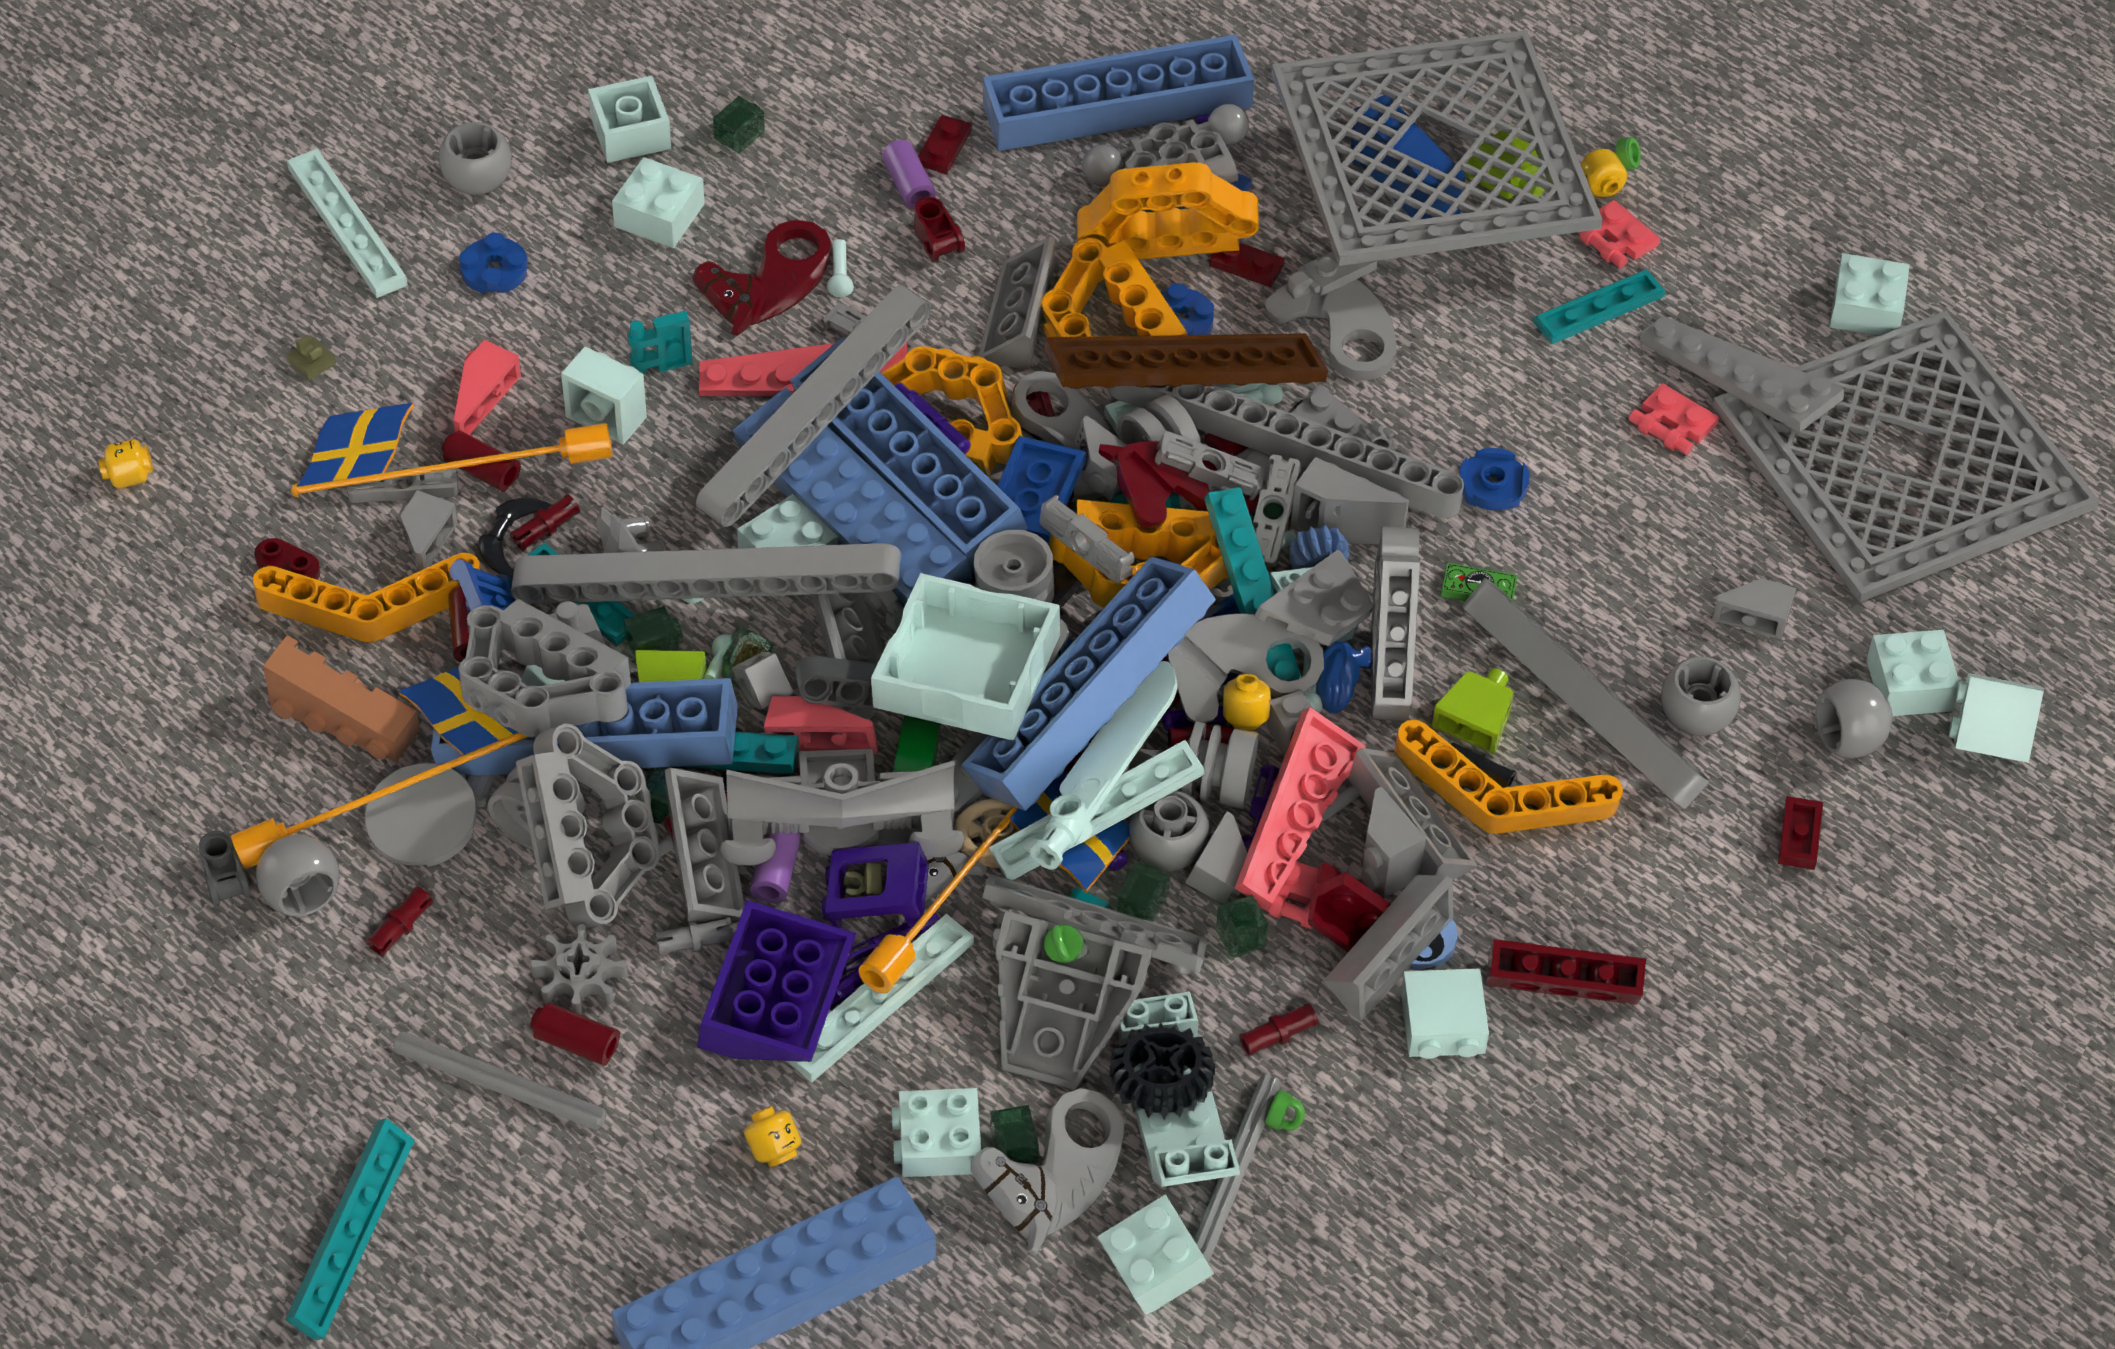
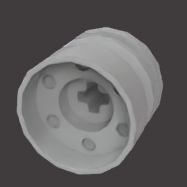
M1196 721L1187 743L1202 764L1205 775L1183 786L1182 792L1193 797L1196 783L1201 784L1200 801L1206 802L1212 788L1218 787L1220 805L1244 809L1253 778L1259 734L1257 732L1234 729L1228 744L1221 743L1220 726L1214 725L1210 740H1205L1206 723Z

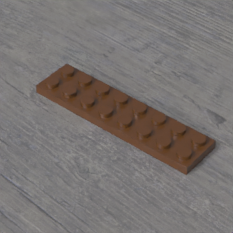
M1306 333L1045 337L1043 347L1062 387L1072 389L1097 386L1104 388H1114L1116 386L1145 388L1149 385L1179 387L1181 385L1199 384L1203 386H1213L1215 384L1243 386L1250 383H1266L1269 385H1277L1279 383L1310 384L1312 382H1326L1328 374L1327 367Z

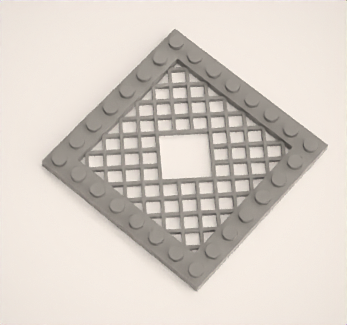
M1527 30L1272 64L1271 75L1338 266L1601 229L1603 219ZM1493 68L1502 74L1495 80L1484 75V71ZM1455 73H1462L1471 77L1465 85L1451 79ZM1424 77H1430L1438 81L1433 89L1419 82ZM1506 79H1508L1510 86L1503 84ZM1397 81L1406 85V88L1401 93H1398L1387 86L1390 82ZM1476 81H1480L1491 88L1486 94H1483L1471 87ZM1447 85L1459 92L1454 98L1440 93V90ZM1359 86H1367L1375 90L1369 98L1355 92ZM1413 89L1427 95L1421 103L1407 97ZM1328 90H1334L1342 94L1337 102L1323 95ZM1497 90L1512 96L1506 104L1492 98ZM1381 93L1395 100L1390 107L1375 101ZM1465 94L1479 100L1474 108L1460 102ZM1351 98L1363 105L1356 112L1343 106V104ZM1433 99L1447 104L1442 113L1428 107ZM1517 102L1520 110L1512 106ZM1401 103L1416 109L1410 117L1395 111ZM1320 104L1331 108L1325 116ZM1488 104L1500 111L1494 118L1481 112V109ZM1369 107L1383 113L1378 121L1363 115ZM1454 108L1468 114L1463 122L1448 116ZM1337 112L1351 118L1345 126L1331 120ZM1421 113L1477 138L1449 174L1443 173L1393 149ZM1506 114H1509L1521 121L1516 127H1513L1501 120ZM1389 117L1404 123L1398 131L1384 125ZM1474 118L1489 124L1483 132L1469 126ZM1357 122L1371 127L1366 135L1352 130V127ZM1525 125L1527 127L1529 134L1524 131H1521ZM1495 127L1509 133L1504 142L1489 135ZM1329 128L1339 132L1334 139L1331 137ZM1378 131L1392 137L1386 145L1372 139ZM1345 136L1359 141V144L1354 149L1340 144ZM1517 137L1530 143V145L1523 151L1510 145L1511 142ZM1483 142L1498 148L1492 156L1478 149ZM1366 145L1380 151L1375 159L1360 153ZM1534 149L1536 150L1538 157L1531 155ZM1337 151L1348 156L1342 164ZM1504 151L1518 157L1514 165L1499 159ZM1386 155L1401 161L1395 169L1380 163ZM1471 156L1486 162L1481 170L1466 164ZM1354 159L1368 165L1362 174L1348 167ZM1525 161L1540 167L1534 175L1519 169ZM1407 165L1422 171L1416 179L1401 173ZM1493 165L1507 172L1501 180L1487 173ZM1375 169L1389 175L1383 184L1369 177ZM1460 170L1475 176L1469 184L1454 178ZM1544 173L1547 181L1540 179ZM1428 174L1442 181L1436 189L1422 183ZM1345 175L1356 180L1351 187H1349ZM1513 175L1528 181L1523 189L1508 183ZM1395 179L1410 185L1404 193L1389 187ZM1481 180L1496 186L1490 194L1475 188ZM1362 184L1377 190L1371 198L1357 192ZM1449 184L1463 190L1457 199L1443 192ZM1534 185L1549 191L1544 199L1529 193ZM1416 189L1431 195L1425 203L1410 197ZM1502 189L1517 196L1511 204L1497 198ZM1383 194L1398 200L1392 208L1378 202ZM1469 194L1484 200L1478 209L1464 202ZM1354 199L1365 204L1360 212L1357 210ZM1436 199L1452 205L1446 213L1431 207ZM1523 199L1532 203L1526 205H1519ZM1404 203L1418 209L1413 218L1398 211ZM1490 204L1499 207L1498 209L1486 210ZM1371 208L1386 214L1380 223L1365 216ZM1457 209L1467 212L1453 215ZM1425 213L1434 217L1421 219ZM1392 218L1401 221L1398 223L1388 224Z
M1947 311L1795 367V369L1815 377L1827 378L1831 383L1844 388V392L1854 394L1851 404L1839 402L1833 407L1849 412L1846 421L1827 417L1829 412L1827 411L1814 421L1819 423L1816 433L1808 430H1803L1799 433L1785 424L1774 422V418L1771 416L1768 420L1767 416L1769 415L1729 392L1713 399L1712 408L1859 603L2097 509L2100 501ZM1922 358L1940 361L1939 371L1921 367ZM1944 368H1946V370H1947L1950 374L1944 373ZM1893 369L1912 372L1910 382L1892 378ZM1917 374L1936 379L1934 388L1915 384ZM1868 379L1883 383L1881 393L1863 389L1864 380ZM1941 380L1959 385L1958 394L1938 390ZM1888 385L1906 389L1905 399L1886 395ZM1912 391L1931 396L1929 405L1909 401ZM1963 391L1966 393L1968 397L1962 396ZM1859 396L1878 401L1876 409L1872 410L1857 406ZM1940 398L1955 402L1953 411L1950 412L1933 407L1935 399ZM1883 402L1902 407L1899 417L1880 412ZM1959 405L1978 408L1977 417L1973 418L1958 414ZM1910 409L1926 413L1924 422L1921 423L1904 418L1906 410ZM1853 414L1873 418L1870 428L1851 423ZM1933 415L1950 420L1948 428L1943 429L1928 425L1930 416ZM1982 415L1986 418L1987 421L1981 420ZM1877 420L1945 437L1932 483L1864 465ZM1954 422L1974 426L1972 435L1952 431ZM1824 425L1843 429L1841 439L1823 435ZM1982 428L1997 432L1996 442L1977 438L1978 429ZM1777 431L1790 434L1787 444ZM1848 431L1866 435L1865 445L1845 441ZM1798 436L1813 440L1811 450L1792 446L1794 437ZM1949 439L1968 443L1967 452L1962 453L1947 449ZM2001 439L2006 443V445L2000 444ZM1819 442L1838 447L1835 457L1816 452ZM1973 446L1993 450L1991 459L1971 455ZM1847 449L1862 453L1860 462L1856 463L1841 459L1842 450ZM2001 452L2016 456L2015 466L1996 462L1997 453ZM1796 455L1808 458L1806 467L1802 465ZM1944 457L1964 461L1962 470L1958 471L1943 467ZM1813 460L1831 464L1830 474L1810 470ZM1971 463L1988 468L1986 477L1966 473L1968 464ZM2022 463L2026 469L2020 468V464ZM1837 466L1856 471L1854 481L1836 477ZM1993 469L2012 474L2010 484L1990 479ZM1861 473L1880 477L1878 488L1859 483ZM1939 474L1959 479L1956 489L1938 485ZM2017 476L2035 480L2034 491L2015 486ZM1815 480L1827 483L1824 492ZM1885 480L1905 484L1903 493L1900 494L1883 489ZM1963 481L1982 485L1981 495L1961 491ZM1832 484L1851 489L1849 498L1846 499L1829 494ZM1913 486L1928 490L1927 500L1907 496L1909 487ZM1988 487L2007 492L2005 502L1985 497ZM1856 491L1875 495L1873 505L1853 501ZM1934 492L1954 497L1951 507L1931 502ZM2012 494L2025 497L2010 503ZM1880 497L1900 502L1897 512L1879 508ZM1958 499L1977 503L1976 513L1956 509ZM1833 504L1845 507L1843 517ZM1904 504L1923 508L1924 511L1921 519L1902 514ZM1983 505L1996 508L1992 511L1981 514ZM1850 509L1869 513L1867 524L1848 519ZM1929 510L1948 515L1946 525L1926 520ZM1875 515L1894 520L1892 530L1873 526L1872 523ZM1953 517L1966 520L1951 526ZM1899 522L1918 526L1916 537L1896 532ZM1924 528L1936 531L1933 534L1921 538ZM1852 529L1864 532L1862 542ZM1869 533L1889 538L1886 549L1867 544ZM1894 540L1907 543L1891 550Z

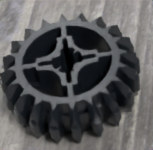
M1161 1021L1157 1028L1154 1029L1145 1024L1141 1033L1131 1029L1128 1038H1120L1118 1048L1114 1049L1111 1056L1110 1077L1114 1093L1119 1094L1122 1104L1131 1103L1134 1113L1144 1109L1148 1118L1153 1113H1160L1165 1120L1170 1112H1174L1180 1118L1183 1108L1194 1112L1197 1102L1205 1103L1207 1092H1211V1088L1214 1085L1215 1063H1213L1210 1047L1205 1046L1203 1037L1193 1038L1194 1034L1191 1028L1183 1032L1179 1031L1177 1023L1172 1028H1164ZM1141 1063V1069L1134 1072L1133 1069ZM1190 1069L1191 1073L1184 1077V1071Z

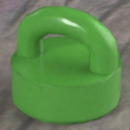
M1633 137L1618 139L1616 151L1613 152L1618 156L1626 171L1637 169L1641 161L1638 142Z
M1065 924L1055 925L1048 931L1044 939V949L1048 957L1060 963H1070L1078 959L1084 948V941L1080 931L1075 927Z
M1283 1090L1277 1091L1265 1120L1266 1126L1276 1130L1280 1128L1290 1131L1297 1129L1305 1118L1303 1104L1299 1100L1292 1098L1293 1094ZM1288 1107L1294 1108L1296 1112L1294 1119L1291 1121L1284 1119Z

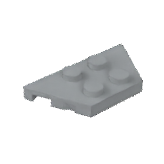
M1336 550L1262 603L1254 616L1264 622L1267 616L1288 623L1286 630L1298 635H1306L1313 641L1330 646L1368 618L1374 605L1340 550Z

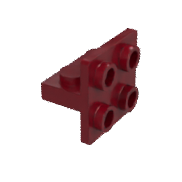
M1325 862L1319 865L1308 924L1349 952L1391 903L1347 872L1341 873Z

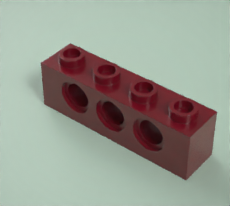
M1494 939L1489 949L1485 986L1637 1005L1643 996L1646 958Z

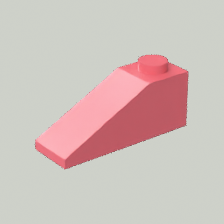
M485 339L475 350H471L468 353L464 362L453 420L455 432L461 430L470 435L521 377L519 355Z
M802 696L771 697L764 723L765 734L798 736L800 743L799 751L873 748V754L878 753L879 748L872 721L831 705L807 702Z

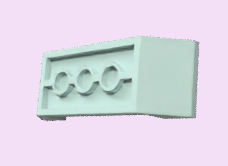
M1184 992L1136 999L1117 1027L1119 1042L1120 1038H1128L1131 1029L1141 1033L1145 1024L1154 1029L1157 1028L1160 1021L1164 1028H1172L1177 1023L1181 1032L1191 1028L1194 1034L1193 1038L1198 1037V1018L1191 993ZM1141 1063L1133 1069L1134 1072L1141 1069ZM1185 1070L1183 1076H1188L1191 1073V1070ZM1212 1091L1207 1092L1205 1103L1197 1102L1194 1112L1183 1108L1180 1118L1174 1112L1168 1113L1165 1120L1160 1113H1153L1148 1118L1144 1109L1135 1112L1152 1179L1161 1187L1240 1175L1232 1140H1225Z

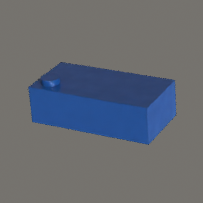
M1386 95L1380 96L1375 100L1387 107H1390L1394 102ZM1361 106L1355 108L1354 111L1357 112ZM1369 107L1363 115L1378 121L1383 113ZM1400 107L1395 110L1408 116ZM1391 117L1384 123V125L1396 131L1404 124ZM1357 122L1352 127V130L1366 135L1371 127ZM1415 122L1393 147V149L1446 174H1449L1455 166L1449 157ZM1378 131L1372 139L1386 145L1392 137ZM1351 138L1350 148L1354 149L1359 144V141ZM1366 145L1360 153L1375 159L1380 151ZM1386 155L1380 163L1395 169L1401 161ZM1355 159L1353 160V163L1355 165H1361L1365 170L1368 167V165H1365ZM1407 165L1401 173L1416 179L1422 171ZM1376 169L1370 174L1376 181L1382 184L1389 177V175ZM1460 170L1454 178L1465 182L1466 175ZM1429 174L1422 181V183L1435 189L1442 182ZM1395 179L1389 187L1404 193L1410 185ZM1449 184L1443 192L1457 199L1463 190ZM1416 189L1410 197L1425 203L1431 195ZM1436 199L1431 207L1443 213H1446L1452 206L1439 199ZM1405 203L1401 207L1411 218L1418 212V209ZM1457 209L1453 215L1461 214V210ZM1425 213L1421 219L1434 217Z

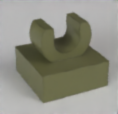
M309 335L296 341L297 348L286 354L287 361L308 381L336 364L335 356L316 338L311 339Z
M866 863L863 874L856 871L846 872L843 885H852L857 889H846L843 898L882 894L881 863Z

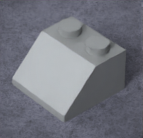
M1382 786L1375 789L1366 836L1361 877L1369 889L1372 891L1376 889L1382 898L1385 899L1406 887L1416 875H1421L1426 837Z

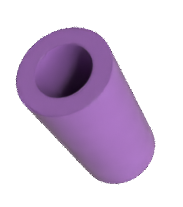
M896 140L889 143L882 152V160L905 205L909 209H914L915 203L923 197H936V190L912 144L907 140Z
M775 832L773 835L769 833L763 835V839L772 838L775 841L776 850L771 859L755 866L750 885V893L759 901L781 903L786 899L802 833L797 832L794 835L791 832L789 834L784 832L778 834Z

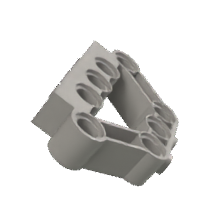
M1381 527L1380 542L1374 568V608L1372 610L1370 647H1372L1371 661L1373 663L1371 667V719L1409 720L1413 693L1420 572L1419 528Z
M517 599L504 610L484 605L471 610L468 614L469 641L466 658L459 665V676L463 699L474 710L483 712L499 721L503 726L510 727L529 737H537L541 732L562 724L576 726L596 721L614 722L626 715L628 711L626 688L631 685L627 656L520 599ZM507 649L515 654V658L519 663L537 665L542 668V672L547 678L552 680L563 679L564 682L544 686H527L522 683L521 677L517 673L498 670L501 651Z
M562 724L541 732L535 738L533 744L534 755L516 761L545 909L565 907L570 923L576 928L579 924H584L586 930L612 922L617 915L618 905L644 872L653 869L658 864L660 858L659 835L657 827L654 825L650 806L651 795L646 787L642 769L632 761L618 759L584 738L582 732L576 726ZM557 741L561 745V750L558 748ZM617 778L620 780L621 787L617 782ZM577 780L596 791L601 799L605 801L606 811L603 815V827L607 834L612 837L614 845L610 858L593 879H591V874L595 867L594 858L590 851L585 848L583 840L587 831V823L585 817L577 810L576 805L579 795ZM553 786L557 791V797L554 794ZM561 824L565 829V834L561 830ZM632 851L636 856V861L633 858ZM568 860L570 861V863H571V865H572V871L570 870V868H569V866H568ZM590 903L593 905L594 914L591 911Z

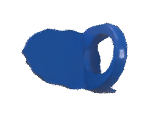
M1335 641L1330 646L1324 645V669L1316 683V694L1320 696L1323 708L1329 713L1341 712L1348 705L1359 679L1360 668L1371 669L1373 663L1371 661V649L1368 646L1357 651L1346 642Z

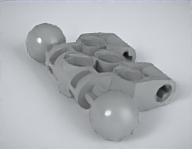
M1223 104L1213 110L1207 122L1196 125L1193 119L1185 121L1183 126L1172 123H1160L1153 126L1149 133L1144 134L1145 138L1139 139L1135 137L1129 139L1130 147L1117 150L1108 144L1092 147L1083 157V173L1091 183L1098 186H1107L1110 183V176L1117 170L1124 168L1199 162L1209 166L1213 174L1228 183L1238 181V174L1227 145H1235L1243 140L1248 133L1249 119L1246 112L1234 104Z

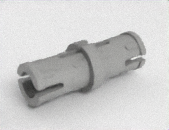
M730 917L701 924L692 921L688 922L686 927L660 932L655 931L659 956L691 948L695 952L700 951L702 946L727 941L731 942L734 932L733 928H731Z

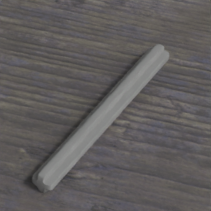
M400 1032L394 1040V1052L594 1130H599L605 1122L606 1110L597 1105L407 1032Z
M1269 1074L1260 1076L1233 1143L1240 1175L1218 1179L1194 1238L1196 1245L1208 1264L1264 1128L1276 1092L1279 1091L1280 1080L1276 1076Z

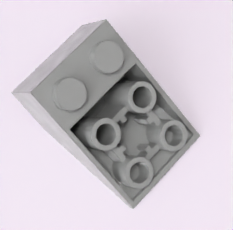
M1315 457L1295 484L1291 528L1299 532H1307L1310 530V526L1314 529H1319L1325 524L1328 529L1338 528L1348 543L1379 545L1381 527L1406 528L1409 499L1402 497L1397 492L1378 486L1364 477H1359L1345 471L1333 463H1328Z

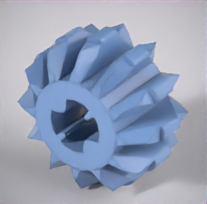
M1325 524L1319 529H1314L1310 526L1309 531L1298 532L1297 539L1290 541L1289 560L1293 569L1310 568L1320 563L1336 550H1340L1348 562V551L1350 549L1347 540H1345L1344 535L1339 532L1338 528L1328 529Z

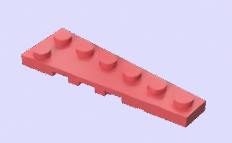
M907 342L884 365L880 372L885 371L905 358ZM835 343L700 361L699 396H775L785 387L794 393L795 390L790 380Z
M1311 707L1301 712L1235 885L1236 890L1263 908L1273 903L1293 870L1295 861L1301 857L1307 847L1306 842L1310 835L1322 822V815L1325 810L1334 802L1339 794L1337 792L1339 787L1350 775L1356 752L1360 748H1366V745Z

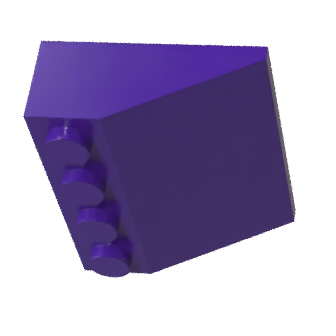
M746 900L700 1024L697 1048L733 1059L812 1062L856 933Z

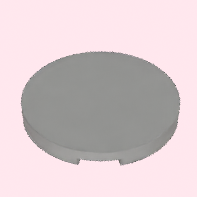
M417 763L402 767L384 778L373 792L432 769L440 764ZM449 769L367 803L365 825L372 844L386 859L396 864L427 865V867L449 860L466 846L473 835L472 830L475 826L478 806L475 795L466 779L457 771Z

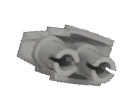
M601 507L596 520V527L602 539L605 553L666 551V547L661 540L641 544L636 542V538H647L649 536L650 523L645 515L620 520L616 514H611L605 507Z

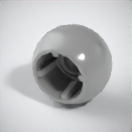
M468 122L455 127L446 135L439 150V166L444 178L453 188L466 194L480 195L495 190L505 181L512 165V154L507 139L498 129L481 122Z
M1693 657L1681 661L1669 671L1662 685L1661 702L1668 720L1676 728L1687 734L1707 736L1722 731L1733 721L1740 707L1741 690L1735 674L1725 664L1713 658Z
M1845 679L1835 682L1820 694L1815 706V718L1819 736L1825 747L1835 755L1845 758L1865 757L1883 746L1889 736L1890 726L1893 721L1892 708L1887 698L1870 682L1860 679Z
M1174 791L1132 814L1129 822L1130 842L1136 855L1145 864L1154 869L1178 871L1187 868L1200 858L1208 844L1210 827L1207 814L1193 797L1183 792Z
M289 835L275 841L263 852L257 865L256 883L262 898L271 908L284 915L305 916L320 910L331 901L339 885V866L334 853L324 842L309 835Z

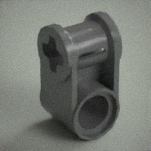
M211 831L205 834L200 839L198 845L205 873L204 876L213 906H218L220 901L235 896H251L243 866L239 863L230 836L222 831Z

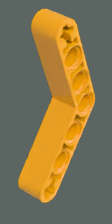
M459 553L369 595L357 593L274 566H267L257 570L253 576V585L257 604L265 611L362 642L371 643L449 608V593L454 588L461 586L458 581L453 580L450 576V567L454 561L461 559L471 563L473 568L481 569L480 562L475 555Z
M1407 720L1402 723L1398 730L1394 752L1399 755L1407 768L1466 818L1488 833L1499 834L1608 819L1616 814L1623 795L1621 782L1611 775H1596L1502 788L1422 721ZM1442 763L1447 768L1441 769L1434 766L1433 764ZM1469 786L1473 788L1475 791L1468 792L1463 790L1461 787ZM1561 800L1572 801L1575 805H1566ZM1532 804L1539 810H1530L1525 805ZM1496 809L1502 812L1503 814L1495 815L1492 814L1489 810Z

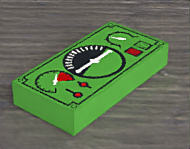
M1447 563L1441 597L1466 601L1482 580L1487 578L1513 600L1518 575Z

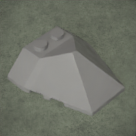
M1005 911L996 944V960H998L999 969L998 997H1000L1001 1021L999 1022L1002 1070L1076 1090L1142 990L1153 950L1078 930L1084 941L1081 955L1070 963L1056 962L1048 957L1044 949V939L1048 931L1059 924Z

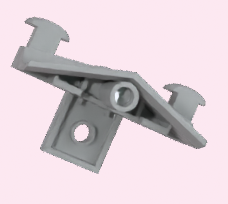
M873 748L799 751L800 776L764 778L726 770L728 836H732L733 840H724L720 847L721 854L726 861L732 864L758 865L771 859L776 850L775 841L772 838L763 839L764 834L769 833L773 835L775 832L778 834L781 832L789 834L791 832L795 835L799 832L803 833L804 842L808 846L822 854L832 856V850L870 847L879 838V830L884 828L889 831L891 828L897 830L900 827L904 830L907 827L911 830L915 827L921 828V832L912 833L909 843L919 842L926 857L953 855L962 848L965 840L964 833L961 830L952 831L954 826V760L917 772L880 773V781H875Z

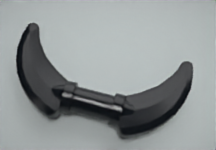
M517 498L506 501L496 507L497 517L494 526L487 534L479 537L480 553L487 565L498 574H504L513 578L514 570L506 561L502 549L504 535L509 526H512L517 519L535 513L539 509L546 510L552 504L535 498Z

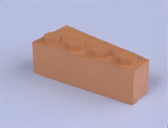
M286 635L263 665L273 711L284 719L293 717L304 722L314 732H321L322 730L336 736L341 743L347 746L355 744L365 748L377 759L383 760L386 757L398 762L420 731L417 710L377 687L372 691L366 689L364 683L358 679L357 675L348 670L340 674L325 664L326 657L316 651H313L311 655L306 654L296 648L298 645L297 640Z

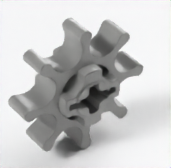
M584 924L577 926L578 937L570 944H562L555 939L554 935L548 934L545 937L546 948L549 953L555 956L548 961H531L533 978L549 977L552 979L551 983L541 988L543 1003H551L558 995H569L572 997L573 1012L577 1014L582 1013L581 1002L588 995H598L602 997L607 1005L614 1002L613 988L606 985L605 981L614 977L621 979L628 977L627 962L625 960L613 962L606 959L617 951L615 935H608L604 942L600 944H590L587 942V932ZM583 962L582 967L580 968V974L576 975L577 969H579V963Z

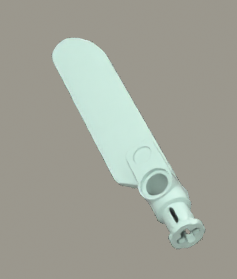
M1160 661L1158 668L1150 673L1136 688L1135 693L1125 700L1114 712L1111 720L1101 727L1061 783L1059 790L1062 796L1056 798L1049 807L1052 817L1044 828L1045 834L1041 840H1037L1030 848L1033 860L1042 867L1056 869L1063 861L1062 855L1067 848H1072L1074 845L1086 841L1092 835V818L1174 700L1178 689L1177 678L1169 662Z

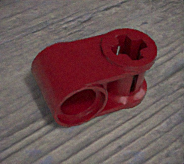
M935 197L919 199L914 207V231L922 242L924 250L931 261H938L939 256L953 251L958 253L965 251L963 234L959 226L952 220L943 203Z

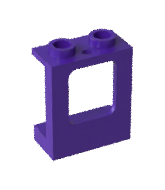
M913 842L832 850L831 866H827L825 871L828 891L827 897L822 899L824 918L826 920L829 919L832 926L841 928L842 919L902 913L908 927H913L924 914L929 862L920 843ZM879 861L888 862L886 886L882 894L843 898L846 891V885H843L845 873L848 872L846 865Z

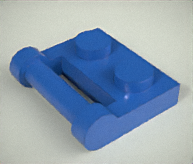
M461 559L454 561L451 565L450 576L453 580L460 583L467 600L466 606L470 612L484 605L504 610L516 601L511 596L513 580L511 577L504 574L493 575L473 568L471 563Z

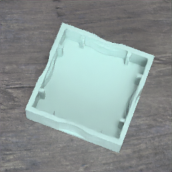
M920 573L903 609L900 626L888 641L871 677L873 708L1014 741L1060 637V606L1014 594L988 592L970 584Z

